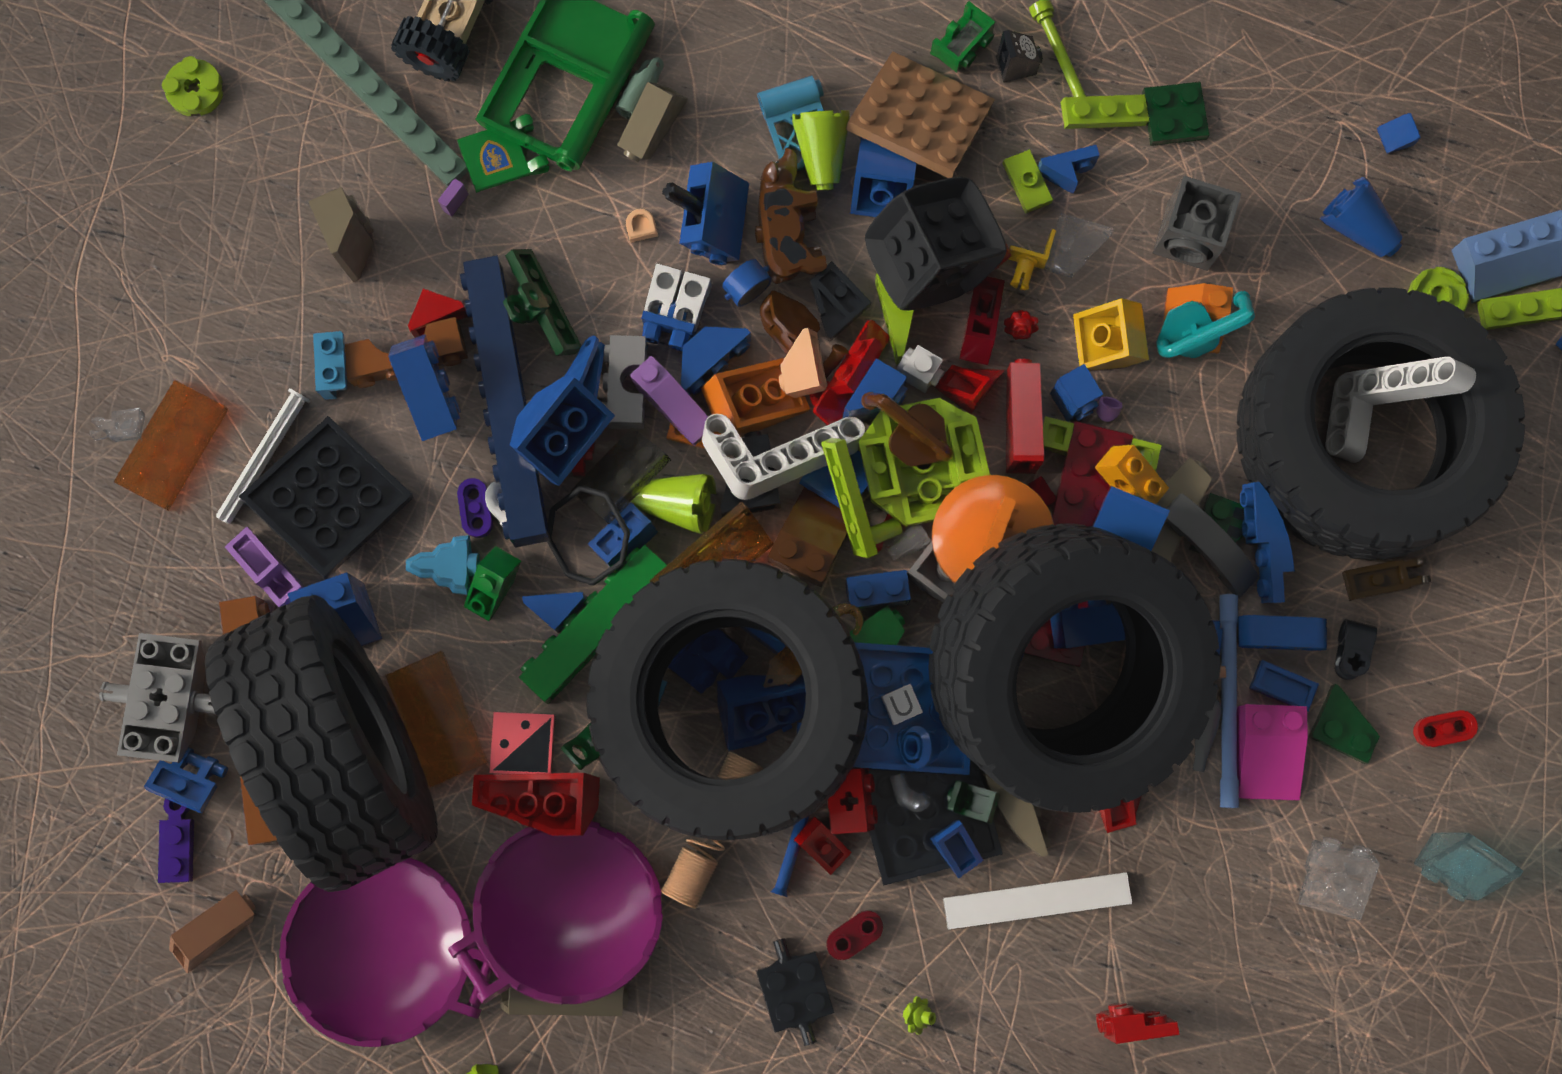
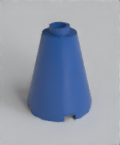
M1361 177L1353 182L1356 186L1353 190L1347 191L1344 189L1330 202L1322 212L1325 216L1320 217V220L1378 257L1385 255L1391 257L1401 248L1402 244L1400 241L1403 236L1370 181L1366 177Z

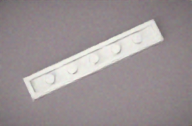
M1127 872L943 898L948 929L1132 904Z

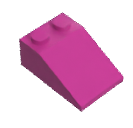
M1245 704L1237 707V778L1239 780V799L1300 800L1308 739L1307 706Z

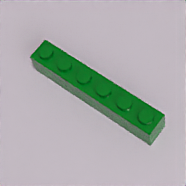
M646 545L641 549L638 547L633 549L626 557L627 564L620 571L616 570L608 575L604 581L607 585L599 593L597 591L591 593L583 603L586 607L578 615L576 613L570 615L562 625L565 629L557 637L555 635L549 637L541 647L544 651L536 659L534 657L528 659L520 670L523 673L518 678L548 705L597 654L595 651L606 629L610 630L612 619L625 603L630 604L634 600L632 596L650 582H657L660 576L672 571Z

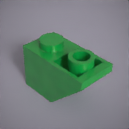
M495 546L478 564L464 607L490 621L514 583L521 560Z

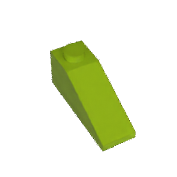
M877 273L875 286L890 337L895 362L899 364L904 356L914 310H900L888 295Z

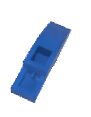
M1260 482L1242 484L1243 490L1240 493V504L1244 508L1242 534L1246 538V544L1258 545L1255 553V562L1259 567L1260 577L1257 582L1258 595L1261 597V603L1285 602L1283 572L1295 571L1292 549L1285 524L1278 508Z

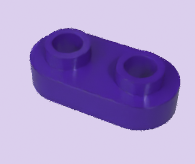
M469 478L464 480L457 490L461 524L463 530L471 537L483 538L493 528L492 513L489 511L485 501L487 487L479 479ZM472 491H479L477 499L471 500L469 498ZM477 519H482L483 526L478 529L474 528V522Z

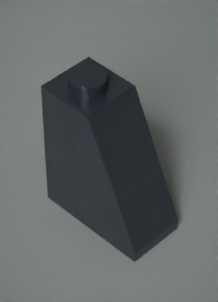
M753 431L744 434L742 440L753 457L771 450L768 433L762 434L761 431ZM768 467L769 470L775 471L774 468ZM741 479L744 482H751L748 479ZM726 484L720 507L722 518L780 509L781 502L778 487L752 499L743 500L737 498Z

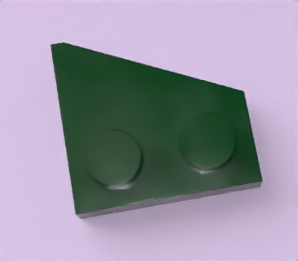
M1337 684L1331 685L1309 734V738L1362 764L1369 763L1380 738L1379 734Z

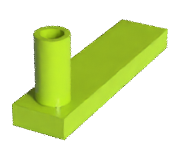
M830 438L822 441L821 444L853 554L865 558L877 555L876 544L900 535L902 533L901 524L892 518L870 527L845 439Z

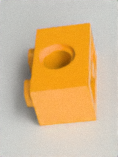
M1135 445L1112 446L1095 466L1096 470L1110 487L1113 486L1154 504H1157L1169 489Z

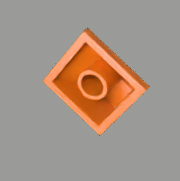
M1202 283L1168 288L1163 323L1171 309L1190 301L1203 304L1213 322L1231 313L1233 287ZM1224 335L1220 337L1218 346L1209 353L1218 354L1220 352Z

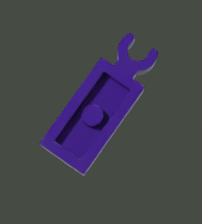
M165 799L163 806L168 814V820H159L158 883L193 882L194 819H185V814L189 812V808L181 805L178 810H175L173 807L174 802Z

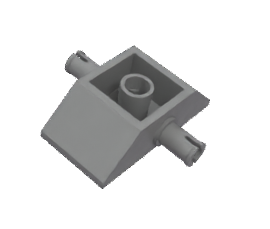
M139 633L130 685L102 683L100 689L113 691V693L100 692L99 697L101 701L126 703L117 755L181 762L196 734L199 712L215 714L210 695L203 694L206 670L201 640ZM164 695H167V701H162Z

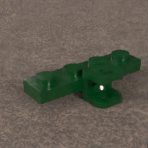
M512 249L505 257L512 273L520 284L518 288L520 293L518 295H511L503 301L511 320L524 324L532 323L537 319L556 356L577 354L582 345L532 249ZM514 306L518 308L520 313L514 309Z

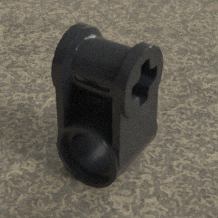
M1348 619L1343 620L1338 634V648L1334 663L1335 672L1340 678L1352 680L1369 670L1372 651L1377 638L1376 626ZM1350 659H1352V664L1356 666L1354 670H1352V665L1348 663Z

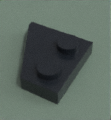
M832 261L824 271L819 272L810 280L825 335L829 342L871 306L872 302Z

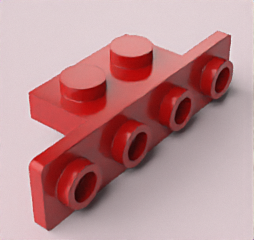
M868 320L813 409V413L826 425L842 419L846 404L875 359L879 358L890 339L889 335L874 320Z

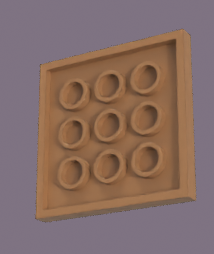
M892 51L850 117L846 130L947 178H952L990 112L995 99Z

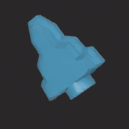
M470 535L453 537L450 543L439 544L433 552H420L406 559V571L419 578L433 579L439 587L450 588L453 594L468 595L471 577H474L477 566L480 563L479 553H472Z

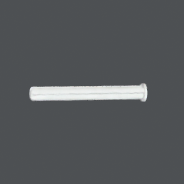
M289 388L288 392L291 394L219 509L216 517L227 524L232 523L244 503L239 498V495L260 477L304 403L310 402L309 399Z

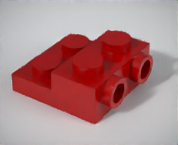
M1114 1003L1108 1005L1109 1010L1100 1011V1013L1096 1014L1099 1033H1104V1037L1115 1044L1180 1035L1178 1022L1167 1017V1014H1160V1011L1142 1013L1134 1009L1133 1006H1127V1003Z

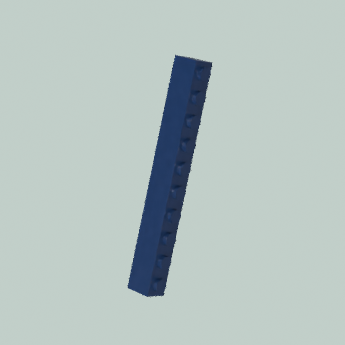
M498 255L463 262L465 273L460 274L463 290H468L469 300H465V308L468 318L472 317L474 326L469 327L471 341L473 345L477 344L478 354H474V362L477 372H482L483 381L478 382L482 399L487 401L488 408L483 409L486 426H491L492 436L488 437L491 455L496 454L497 464L493 465L492 468L496 483L500 482L502 493H497L500 510L506 513L507 521L502 522L504 537L506 540L510 539L515 548L551 541L539 471L510 446L516 418L527 403L513 323L503 304V301L508 297L503 267Z

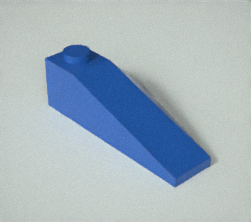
M746 675L717 681L718 709L728 751L758 745L767 740L765 736L779 729L785 732L792 728V723L802 719L806 705V689L803 676Z

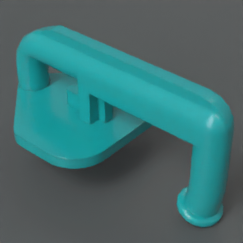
M1246 291L1237 292L1233 297V303L1240 310L1214 322L1205 306L1200 302L1190 301L1171 309L1167 313L1156 341L1159 355L1164 358H1172L1178 355L1197 358L1214 350L1218 346L1221 336L1254 320L1255 312L1249 293Z

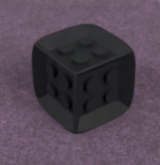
M967 177L938 180L904 191L884 207L870 224L865 234L868 254L883 286L894 304L900 310L906 311L941 304L971 291L1002 262L1007 252L1003 234L988 203L976 184Z

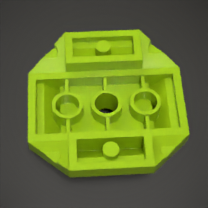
M941 398L901 405V407L908 411L915 404H927L944 418L947 445L951 447L954 453L952 460L930 463V467L925 470L919 469L917 466L904 464L889 449V438L898 426V423L882 410H880L858 443L871 502L906 527L934 521L942 501L955 487L969 479L990 475L977 417L962 411Z

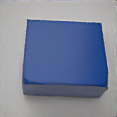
M1411 113L1404 114L1377 127L1387 154L1414 146L1420 139L1419 131Z

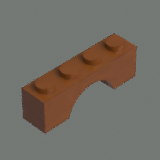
M456 317L426 324L424 335L426 334L428 341L433 340L440 356L438 358V366L443 364L444 366H455L460 364L461 360L468 358L461 325ZM369 339L345 344L347 380L354 387L367 388L375 385V381L383 379L394 381L397 380V377L389 360V354L377 349Z

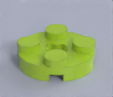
M193 56L185 57L181 62L174 65L162 81V89L165 92L166 99L176 111L185 116L199 113L201 116L208 114L220 104L223 98V81L220 74L210 63L196 59ZM195 82L200 83L197 84V86L200 88L197 92L193 90L189 93L187 92V89H189L190 84Z

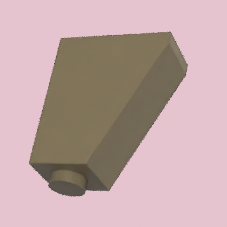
M647 82L617 146L625 150L623 154L637 162L640 159L650 160L688 98L665 85Z

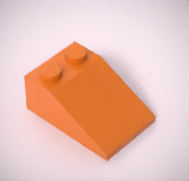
M784 358L717 373L701 388L711 414L727 416L740 437L748 432L759 431L806 413L810 410L805 396L793 398L782 391L779 375L782 374L780 365Z

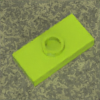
M1030 149L1003 160L1002 164L1025 214L1052 203L1053 198Z

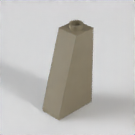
M1190 457L1165 482L1169 489L1156 505L1167 508L1180 493L1184 494L1196 505H1199L1212 480V477L1208 474L1209 470L1200 461H1194ZM1165 521L1152 551L1170 561L1182 536H1179Z
M623 986L606 997L587 1003L554 1004L533 999L510 987L501 993L500 1008L508 1015L622 1016V1010L627 1008L628 990L624 989Z

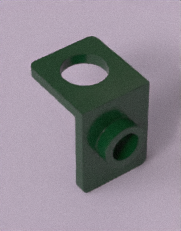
M591 722L577 737L561 747V750L579 770L584 769L600 757L599 751L595 750L589 729ZM572 747L579 749L585 759L576 756Z

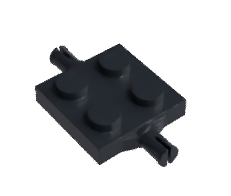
M785 938L779 939L780 944L778 940H775L773 944L778 960L770 966L755 970L773 1031L776 1033L788 1028H799L804 1046L810 1045L809 1039L811 1044H814L817 1040L815 1039L811 1024L818 1018L834 1013L816 952L813 951L801 956H790Z

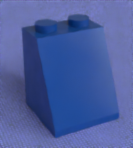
M861 137L850 214L877 217L893 198L913 187L916 163Z
M1111 486L1104 498L1093 527L1109 531L1152 551L1170 510Z
M347 572L287 593L290 603L304 596L316 595L323 598L344 620L361 646L382 639L365 584Z

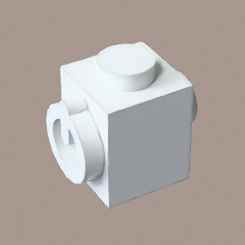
M917 345L915 350L909 347L901 359L897 370L907 376V383L926 393L929 386H936L944 371L940 368L943 359Z

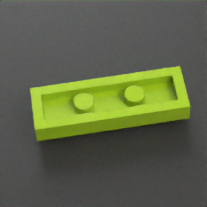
M1145 94L1064 97L1060 102L1065 129L1145 126L1149 122Z
M1562 288L1481 299L1476 303L1481 325L1486 330L1560 320L1562 319Z

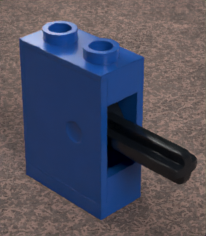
M713 161L690 165L687 190L673 182L667 183L666 188L662 190V194L666 200L684 209L679 244L691 249L690 252L692 254L710 259L709 262L715 265H726L729 261L739 260L749 183Z

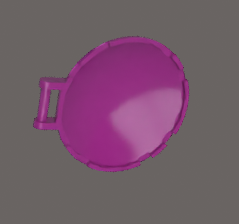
M591 821L584 836H552L532 827H527L507 839L490 857L489 862L478 879L473 900L474 931L452 944L448 948V952L453 959L457 958L479 992L477 997L482 1004L489 1002L510 987L533 999L554 1004H581L601 999L629 983L642 970L654 951L659 939L663 919L661 890L658 879L647 858L629 839L619 832L616 834L611 830L601 827L600 823ZM475 946L479 948L498 980L490 985L468 952Z
M408 858L342 891L327 892L310 882L292 905L280 940L279 958L281 959L282 980L291 1002L297 1007L305 1020L327 1037L345 1044L361 1047L392 1045L424 1032L435 1024L449 1009L479 1019L482 1011L479 1008L481 1002L477 997L479 992L475 986L467 1004L458 1001L468 975L457 958L453 959L448 952V948L452 944L471 933L467 912L454 888L443 876L426 864L413 858ZM470 949L468 952L473 960L476 959L483 962L480 971L489 983L493 970L479 949Z

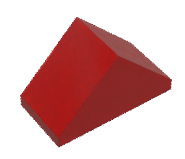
M423 288L409 321L408 328L415 338L422 336L425 333L426 324L456 317L457 321L467 317L466 308L461 301Z

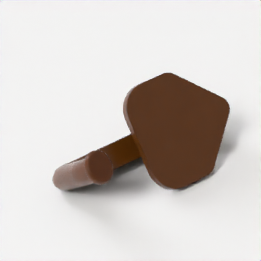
M772 290L760 305V316L765 331L786 355L802 329L810 328L815 332L820 330L818 320L805 305L775 290ZM839 344L832 345L831 354L823 362L826 378L840 364L844 356L848 354V350L844 346Z
M868 392L862 396L861 403L865 409L873 410L878 407L898 423V426L889 438V449L904 464L917 466L940 461L947 462L953 459V450L947 445L944 418L929 405L915 404L906 411L886 394Z

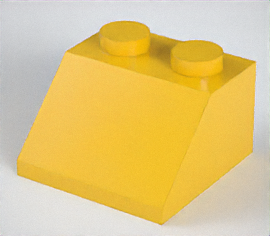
M1121 298L1073 314L1079 366L1085 364L1088 370L1092 371L1125 368L1149 360L1142 303Z

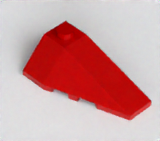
M587 773L474 775L472 806L552 836H584L599 807L600 777Z

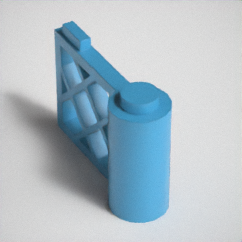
M812 75L757 93L759 106L779 159L784 155L785 148L790 146L800 151V147L792 142L796 134L795 130H793L788 140L777 134L774 125L782 122L793 125L792 114L800 115V113L824 111L820 101V97L824 96L820 80H814ZM780 142L786 144L784 150L782 149ZM803 158L800 163H797V171L806 169Z

